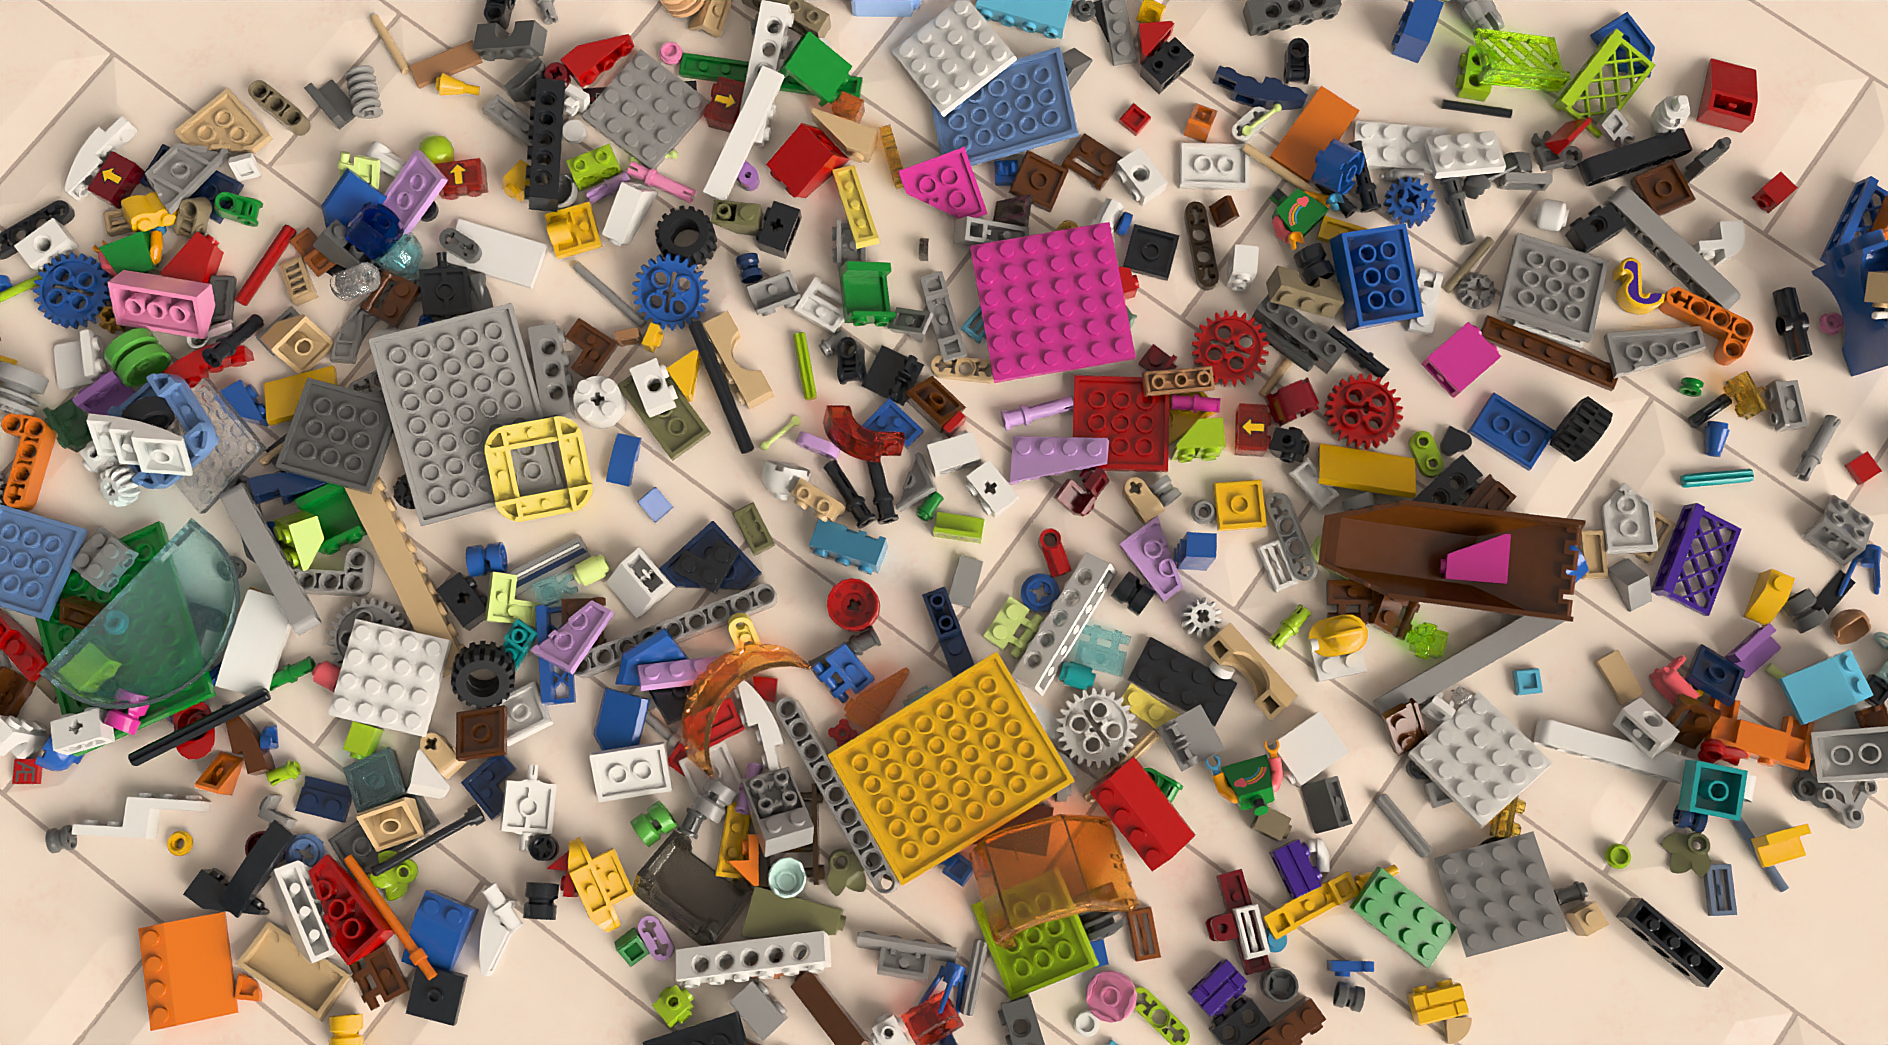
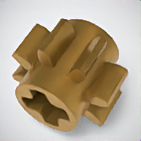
M104 305L101 313L97 314L102 321L99 326L107 329L111 334H115L116 330L125 332L127 326L116 324L113 306L106 307Z

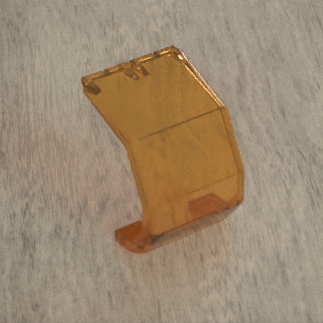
M1057 814L1011 826L985 837L969 853L990 930L998 946L1004 949L1016 946L1013 938L1015 935L1046 922L1084 912H1130L1137 908L1139 901L1135 889L1131 885L1132 880L1124 863L1119 842L1116 840L1117 836L1112 821L1107 816Z

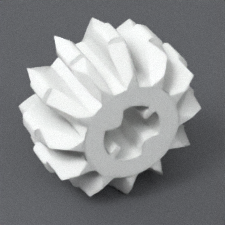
M122 465L110 467L100 473L101 478L97 481L101 486L99 491L103 493V499H107L109 505H115L116 507H123L137 500L141 490L131 479L136 473H131L129 467L124 468Z
M1203 597L1201 604L1197 598L1192 600L1193 606L1186 603L1184 607L1188 612H1182L1181 617L1188 619L1182 623V627L1190 625L1191 628L1187 632L1189 635L1195 630L1197 631L1196 638L1200 639L1202 633L1209 638L1211 637V631L1218 632L1219 628L1216 624H1221L1223 619L1216 617L1222 611L1221 609L1213 610V607L1216 605L1215 601L1207 605V598ZM1196 613L1199 615L1205 614V621L1202 623L1198 622L1199 616Z

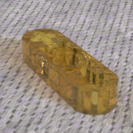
M891 125L879 127V133L895 189L904 188L898 171L903 170Z

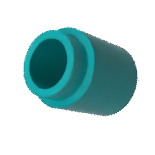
M1070 661V663L1063 662L1058 680L1064 682V685L1086 691L1087 687L1092 688L1096 674L1092 673V667Z

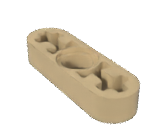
M941 355L936 356L931 362V371L937 378L987 384L994 382L992 373L990 377H987L985 372L978 371V376H975L976 365H979V370L985 371L987 367H991L990 360L963 357L945 362L947 367H952V362H955V374L951 373L952 368H944L943 372H940L939 368L935 367V365L938 366L940 362H943ZM961 364H969L972 367L971 373L962 375L958 370Z

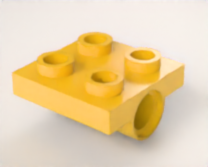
M590 202L544 214L547 222V232L558 260L603 247Z

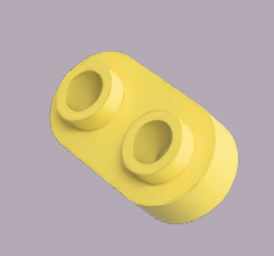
M745 613L732 615L728 620L727 626L738 654L744 658L756 656L761 650V643L750 616Z

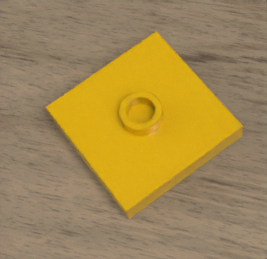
M1261 479L1213 483L1218 531L1267 527Z

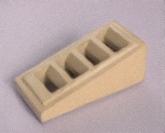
M301 255L279 264L290 299L296 306L319 297ZM299 264L298 268L288 272V268ZM299 272L302 273L301 275L296 276V277H294V278H292V279H291V277H290V276H292V275H294V274H296V273H299ZM304 279V282H301L297 285L293 284L297 281ZM305 286H306V288H307V289L302 290V291H300V292H296V290H298V289H300V288H303V287H305Z

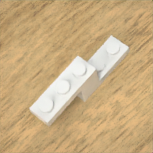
M137 792V797H127L123 822L108 821V826H99L100 821L84 820L83 825L73 824L72 834L157 839L161 809L210 812L211 802L202 801V796L186 795V800H177L178 795L162 794L161 799L153 798V793Z

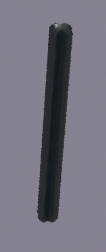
M700 320L692 322L689 325L690 332L742 454L749 453L754 450V445L704 326Z
M261 688L130 753L128 759L132 766H139L269 701L271 695L267 689Z

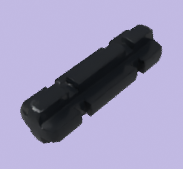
M1722 394L1690 416L1688 422L1693 428L1699 427L1731 405L1732 399L1728 394Z

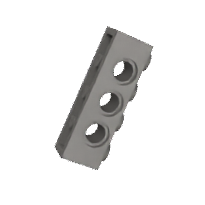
M556 322L528 327L539 400L544 419L557 416L568 419L576 418L574 411L576 409L573 402L574 396L571 393L574 382L571 373L568 374L567 365H570L568 352L564 351L563 343H566L564 329H560ZM555 346V350L551 354H545L548 347ZM554 368H558V374L553 377H550V371ZM556 391H563L560 398L553 399V394Z

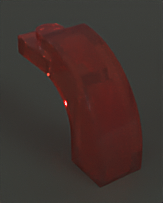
M827 405L823 426L827 437L838 449L854 458L869 462H880L881 456H901L905 442L904 432H878L866 429L856 422L850 406Z

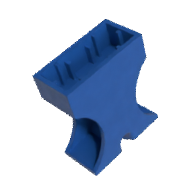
M1879 229L1854 238L1849 243L1827 250L1826 254L1830 263L1811 271L1813 276L1820 279L1829 288L1841 310L1845 329L1842 352L1852 377L1888 366V320L1873 319L1871 317L1873 312L1885 311V308L1872 307L1873 302H1864L1868 272L1888 271V240L1886 241L1883 230Z

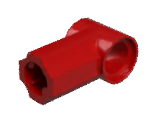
M1053 528L1045 529L1038 538V546L1042 550L1051 577L1055 578L1071 572L1072 570L1061 542L1060 533ZM1052 535L1056 540V544L1054 546H1047L1043 542V537Z

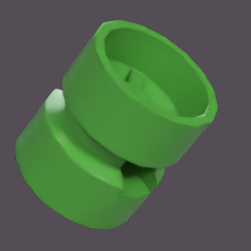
M659 800L647 809V814L641 813L630 821L637 835L648 847L661 839V833L667 834L678 826L671 813ZM655 819L659 822L657 826L652 822Z

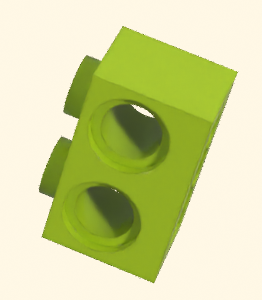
M1469 45L1466 52L1461 53L1458 67H1461V73L1458 74L1455 82V88H1458L1457 97L1485 102L1491 93L1497 50ZM1473 61H1477L1480 65L1474 64ZM1469 81L1474 82L1477 86L1471 85Z
M610 143L566 160L580 191L603 182V179L608 180L622 172Z

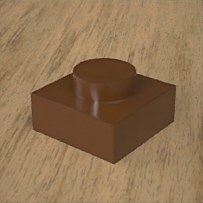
M1226 195L1209 206L1216 227L1222 228L1240 217L1232 196Z

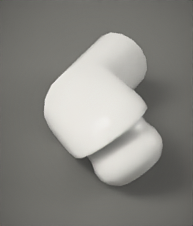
M1317 837L1316 839H1309L1308 848L1310 852H1316L1319 871L1330 872L1329 851L1323 840Z

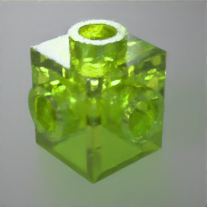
M1423 622V625L1419 624L1414 627V630L1411 629L1407 637V643L1410 644L1408 651L1414 652V656L1421 659L1429 660L1430 657L1438 659L1444 654L1449 633L1438 630L1437 625Z

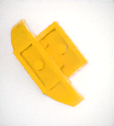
M580 837L569 841L568 873L588 917L606 932L620 927V922L613 905L633 895L634 892L615 849L611 848L591 858Z

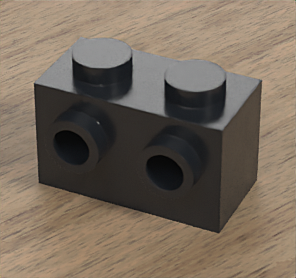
M1176 37L1170 42L1165 41L1157 50L1158 52L1153 57L1151 55L1148 56L1141 64L1140 77L1158 94L1163 92L1192 65L1194 54Z

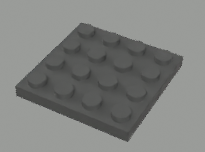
M307 378L275 467L282 471L372 494L394 431L385 398Z

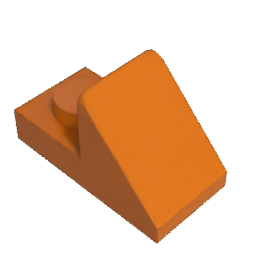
M756 834L745 835V840H741V855H745V860H726V863L749 885L759 886V841Z

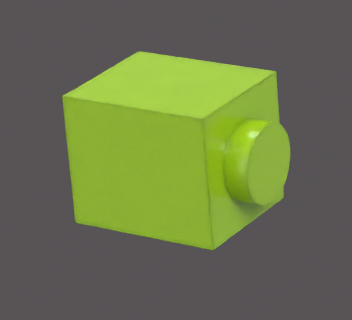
M353 721L343 750L351 752L349 757L364 761L365 757L372 758L375 756L384 730Z

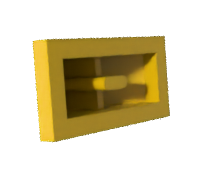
M697 350L691 351L666 368L668 374L688 402L693 401L701 363V356Z

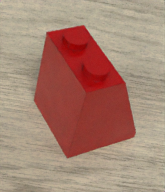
M801 123L766 165L771 170V176L779 182L782 181L787 186L785 190L792 197L807 198L833 175L832 170L843 167L850 159L820 128Z

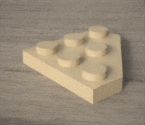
M228 88L173 131L184 144L189 146H206L207 150L219 152L223 148L231 153H257L273 140L270 134Z

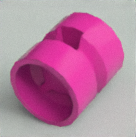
M118 690L112 702L115 707L108 710L102 723L135 735L141 724L139 717L146 714L150 702Z

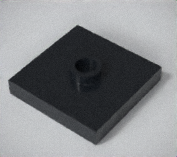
M1134 224L1123 267L1130 268L1131 272L1168 281L1180 235Z
M702 684L648 690L667 726L712 705Z
M417 965L405 1014L455 1026L468 975L432 966L437 975L428 980Z

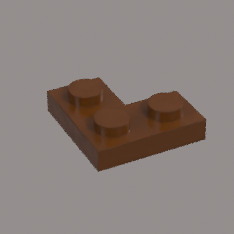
M580 318L577 319L565 336L569 341L583 349L571 369L585 379L597 376L619 346L615 340Z

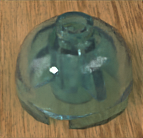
M410 231L390 246L385 256L381 255L375 261L382 270L393 276L402 277L406 274L413 276L421 269L419 263L423 259L424 251L420 241Z

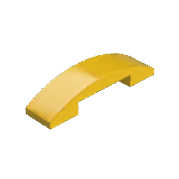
M1346 871L1322 883L1321 887L1292 899L1263 916L1274 940L1292 932L1298 926L1333 907L1358 896L1360 891L1350 872Z

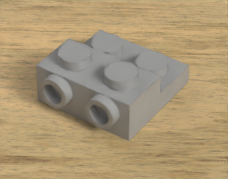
M99 526L73 559L71 567L97 589L109 593L118 584L119 578L133 565L139 553L106 528Z

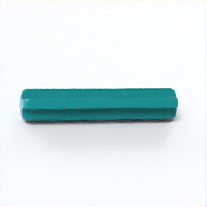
M1750 468L1691 473L1680 477L1683 488L1746 483L1754 480L1753 470Z

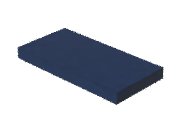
M162 144L146 171L171 147ZM216 170L188 199L196 197L207 198L212 205L209 219L221 224L224 218L219 217L214 211V202L217 195L222 192L239 195L244 185ZM144 172L139 183L154 191ZM227 201L219 203L221 208L227 210L232 206Z

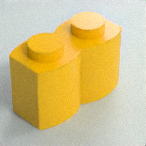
M155 191L145 196H130L121 201L123 215L133 232L148 231L156 226H170L176 222L179 208L172 215L168 214Z

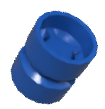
M503 542L488 543L486 548L482 545L468 546L466 548V564L471 577L486 576L487 572H507V553Z

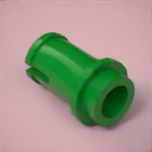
M936 491L928 495L921 507L918 506L916 508V515L925 522H928L929 519L932 520L933 513L944 500L943 496Z

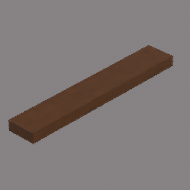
M1487 315L1480 331L1488 343L1606 390H1614L1618 378L1614 379L1610 363Z

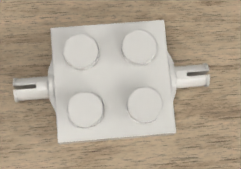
M528 765L526 780H507L504 787L500 831L514 832L521 835L519 850L529 851L531 836L552 834L557 784H545L537 780L538 765Z

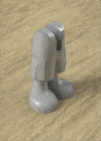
M1456 0L1463 7L1460 12L1462 17L1484 40L1492 36L1493 32H1498L1505 27L1502 16L1496 9L1493 0Z

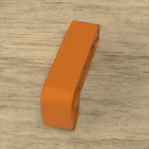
M1673 287L1664 293L1666 294L1664 302L1658 306L1661 312L1691 327L1701 326L1702 332L1719 340L1713 354L1715 361L1719 365H1730L1742 357L1754 331V327L1749 320L1680 287ZM1691 308H1694L1698 315L1694 314ZM1713 318H1715L1716 320H1718L1719 325H1717V324L1713 321ZM1735 329L1740 331L1741 336L1736 333ZM1726 349L1731 351L1732 356L1727 354Z
M10 413L3 417L1 421L2 430L19 438L20 442L4 491L3 500L7 506L28 512L37 503L57 436V430L54 425L38 417ZM43 427L42 432L38 434L40 428ZM36 450L35 455L31 457L33 451ZM29 472V476H28V478L25 480V476H26V474Z

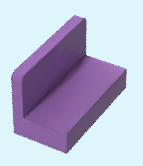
M1770 623L1759 626L1730 651L1725 658L1745 670L1743 678L1750 677L1781 649L1780 645L1771 637L1777 630Z

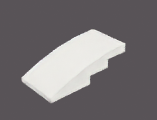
M88 415L86 421L98 455L117 456L120 464L140 465L141 471L145 473L192 476L193 470L183 437L140 421L116 416Z
M248 589L225 651L216 687L247 695L261 688L269 691L273 674L277 671L281 653L286 647L291 625L274 595Z

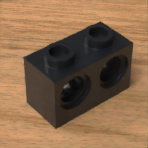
M1241 997L1230 1006L1232 1010L1226 1015L1222 1013L1211 1021L1212 1026L1209 1030L1220 1045H1246L1271 1023L1251 998L1247 997L1244 1000ZM1247 1009H1251L1254 1014V1018L1250 1023H1244L1242 1020V1013ZM1227 1025H1231L1234 1029V1035L1230 1039H1224L1222 1036V1030Z

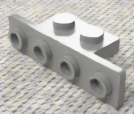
M873 931L857 933L856 947L880 951L877 968L878 975L927 982L930 959L953 963L956 961L957 948L947 943L937 945L927 943L922 939L907 940L897 935L882 936Z

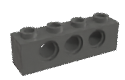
M1248 0L1245 3L1243 15L1250 36H1263L1277 29L1283 31L1298 24L1308 25L1315 20L1332 19L1338 14L1342 3L1341 0ZM1310 3H1315L1318 7H1314ZM1288 8H1293L1297 12H1292ZM1267 13L1273 14L1275 17H1269Z
M1269 295L1260 303L1252 316L1258 323H1265L1314 359L1315 366L1326 374L1347 349L1294 308L1270 302Z
M1030 995L1001 1003L1002 1010L997 1012L1001 1025H1007L1010 1035L1005 1036L1007 1045H1045ZM1017 1019H1024L1028 1024L1026 1031L1023 1033H1018L1013 1029V1024Z

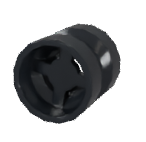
M538 836L531 841L529 852L538 861H550L557 856L559 844L553 837Z

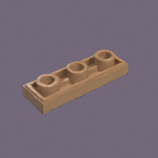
M1212 366L1141 373L1144 397L1215 390ZM1177 377L1181 379V385L1177 382Z

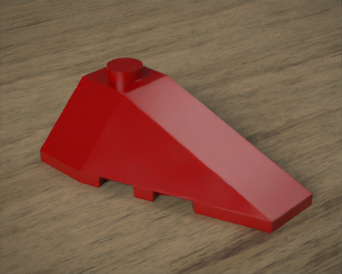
M326 854L308 871L316 897L321 901L325 913L323 915L324 921L328 923L332 937L330 939L332 945L347 965H351L377 950L395 934L367 893L329 854Z

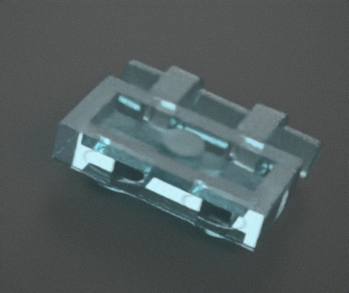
M1095 624L1093 626L1085 625L1081 633L1089 635L1090 640L1089 642L1079 641L1074 662L1092 667V670L1121 677L1127 652L1118 650L1119 643L1129 646L1131 636L1124 635L1122 631L1118 630L1112 632L1101 629V626ZM1098 638L1112 641L1110 648L1097 645Z

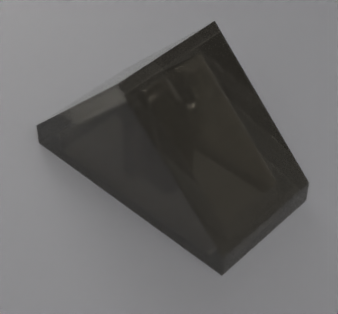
M1029 194L996 201L993 221L1028 227L1033 196Z

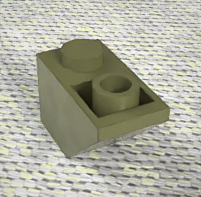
M714 199L711 223L736 234L757 235L759 228H762L763 221L761 204Z

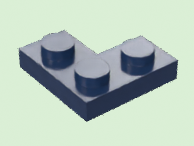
M506 755L490 757L461 782L493 821L502 814L504 792L498 785L517 768Z

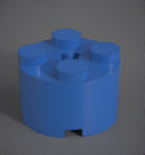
M1333 139L1325 151L1320 150L1316 155L1315 163H1317L1311 180L1335 193L1344 195L1355 184V181L1352 180L1355 174L1360 175L1365 155L1360 150L1337 139Z

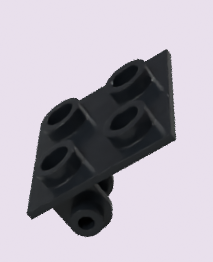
M882 345L867 373L866 381L862 383L861 387L887 399L890 398L893 402L904 406L907 401L906 392L914 387L924 364L918 362V358L913 355L907 357Z

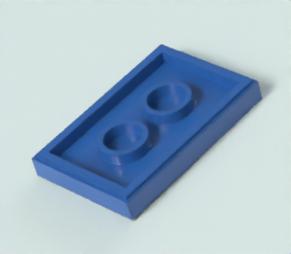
M1493 392L1467 433L1530 471L1555 430Z

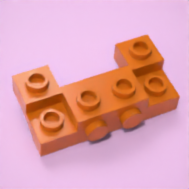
M1710 696L1708 705L1721 710V717L1705 736L1704 741L1718 739L1726 746L1740 748L1748 754V758L1740 759L1748 760L1749 757L1757 759L1758 764L1773 767V764H1780L1801 771L1809 770L1811 761V732L1813 731L1814 722L1800 725L1799 721L1795 720L1793 716H1785L1782 719L1779 731L1742 719L1737 720L1741 701L1735 700L1728 707Z

